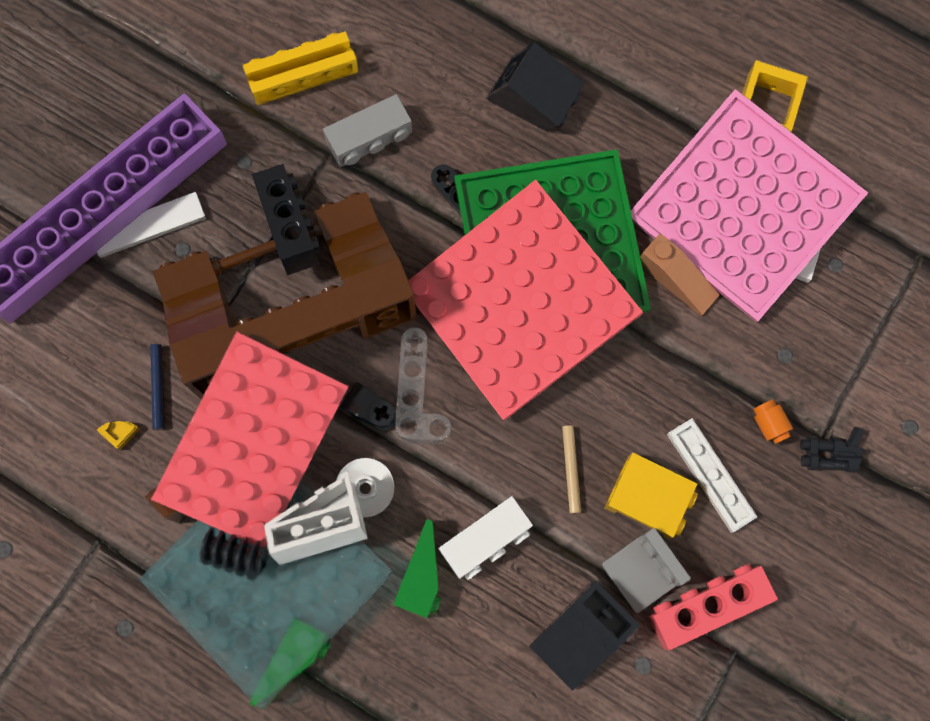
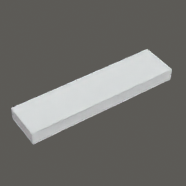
M194 192L146 210L97 251L100 258L205 220L206 217L198 195Z
M693 418L667 433L670 441L731 533L757 518V515Z

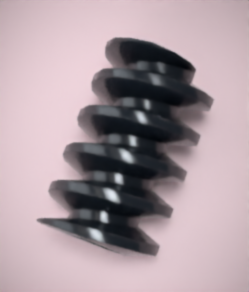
M211 527L202 541L200 550L201 563L206 566L212 564L213 568L218 570L223 568L228 573L235 571L237 576L243 577L246 575L247 579L256 580L264 571L269 561L268 544L264 547L263 551H260V541L256 540L250 548L248 547V537H244L240 544H238L236 534H232L229 540H226V532L221 530L216 537V528Z

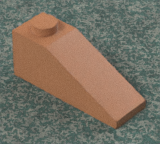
M661 233L640 256L642 268L700 316L718 298L719 293L686 254Z

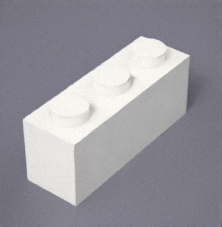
M511 496L442 545L439 551L458 579L465 576L469 580L482 570L479 565L489 558L493 563L504 555L506 551L503 547L512 541L515 545H518L529 537L530 533L527 530L533 525Z

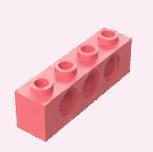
M750 563L733 570L735 576L725 580L724 576H720L707 582L709 588L698 592L697 588L682 593L680 595L682 600L671 604L670 600L654 606L655 613L648 615L663 649L671 650L778 600L762 566L751 567ZM736 584L743 590V597L740 601L735 600L732 596V588ZM709 596L713 597L717 603V608L712 614L705 608V601ZM682 609H686L690 614V622L686 626H682L678 621V613Z

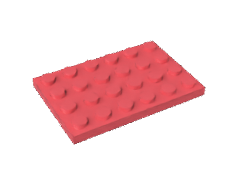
M236 331L151 500L226 533L236 534V537L240 539L248 537V542L251 544L256 540L260 541V548L264 549L267 545L264 525L285 512L348 386Z

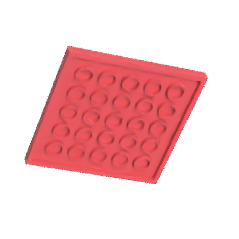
M536 180L408 280L414 294L416 306L504 421L643 314L642 310Z

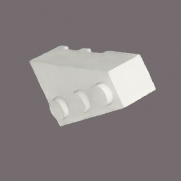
M348 471L339 476L340 479L325 489L322 487L315 491L316 495L300 505L297 503L264 525L269 554L279 565L368 539L356 486Z

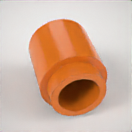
M774 399L753 409L756 414L754 419L766 441L773 439L776 444L791 437L788 431L794 428L781 405H777Z

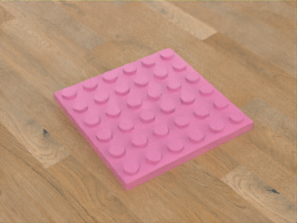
M735 89L633 207L631 215L633 223L650 237L655 239L661 233L680 248L715 290L757 323L868 192Z

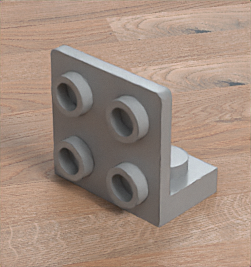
M655 528L646 531L602 563V567L635 613L641 612L675 586H682L691 579Z

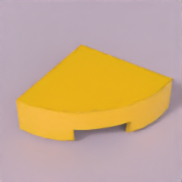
M126 421L109 422L97 429L118 450H121L140 430L139 427Z

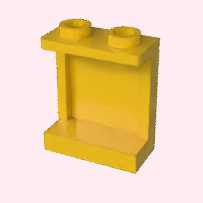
M631 453L627 457L604 509L613 513L619 512L651 529L655 528L657 532L663 534L664 538L671 539L675 535L679 536L685 526L686 520L683 519V515L686 509H691L696 501L698 493L694 491L697 483L635 453Z

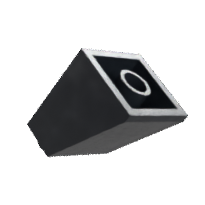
M534 42L511 57L486 99L547 132L556 127L560 128L568 118L566 113L579 100L581 96L579 91L584 82Z

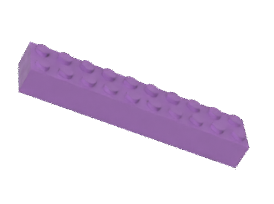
M185 93L0 242V318L9 324L13 323L142 213L153 207L227 145L221 130Z

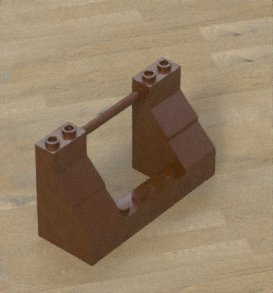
M358 192L346 196L345 200L337 203L328 202L321 205L318 210L314 211L317 221L312 222L313 230L308 232L310 237L317 235L320 238L323 236L342 286L332 285L326 287L321 291V294L311 298L310 296L300 297L294 300L292 305L284 308L280 306L273 307L267 310L265 315L255 319L248 317L236 323L218 275L223 274L222 270L277 251L274 240L220 259L219 261L217 258L212 259L207 251L193 252L187 255L186 259L178 262H166L160 265L159 269L152 271L163 300L169 345L183 384L202 400L236 331L286 354L356 326H359L363 338L367 339L416 320L413 291L401 262L377 219L367 192L361 194Z

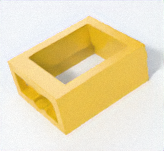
M756 60L748 74L742 95L751 101L756 85L791 96L784 124L781 125L792 132L808 77Z

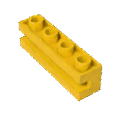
M346 31L329 34L326 38L314 42H305L299 47L290 50H280L274 55L265 58H255L249 63L242 65L257 106L358 73L357 60L353 50L350 48Z

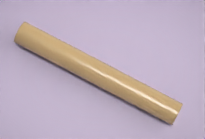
M563 426L570 514L581 513L574 426Z

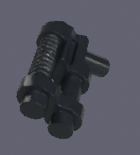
M854 427L847 442H843L839 437H831L830 440H818L817 436H808L807 439H801L800 448L807 452V455L801 456V466L807 467V470L815 471L817 469H831L853 473L858 472L864 451L858 445L865 431L859 427ZM818 451L830 452V458L819 459Z

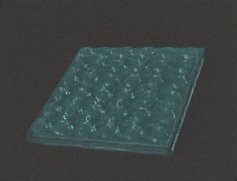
M301 481L286 510L297 503L300 505L314 496ZM198 520L139 580L260 710H263L294 678L293 676L318 650L320 651L394 573L362 541H358L281 565L270 555L264 571L256 580L252 581L247 579L246 575L243 577L237 576L235 571L228 573L223 568L218 570L213 568L212 564L206 566L201 563L200 550L202 541L207 531L213 526ZM216 528V533H215V536H216V537H217V535L219 534V532L221 531V530H219V529H217V528ZM227 533L226 540H229L231 534ZM238 538L237 543L240 544L242 539Z

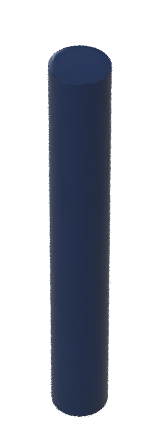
M151 344L152 430H164L162 345Z

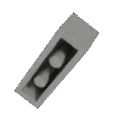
M395 94L323 128L325 141L339 167L355 164L361 157L369 153H378L386 145L394 141L401 142L412 133V121L399 97Z

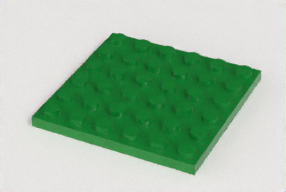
M618 149L454 176L464 235L468 234L536 180L642 312H649L651 310Z

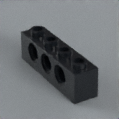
M280 164L251 174L287 276L320 265L316 253L321 252L316 235L310 237L308 233L313 230L308 214L302 216L301 211L306 208L301 194H294L293 190L298 189L293 173L287 174L284 164Z

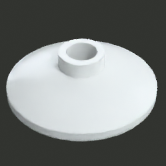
M361 458L351 461L342 468L336 481L340 479L339 476L348 471L356 486L363 517L375 516L387 508L393 498L394 480L385 465L374 459ZM363 484L371 486V491L368 494L360 492V487Z

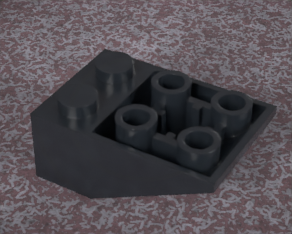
M595 580L591 581L529 647L573 691L635 632L640 624Z

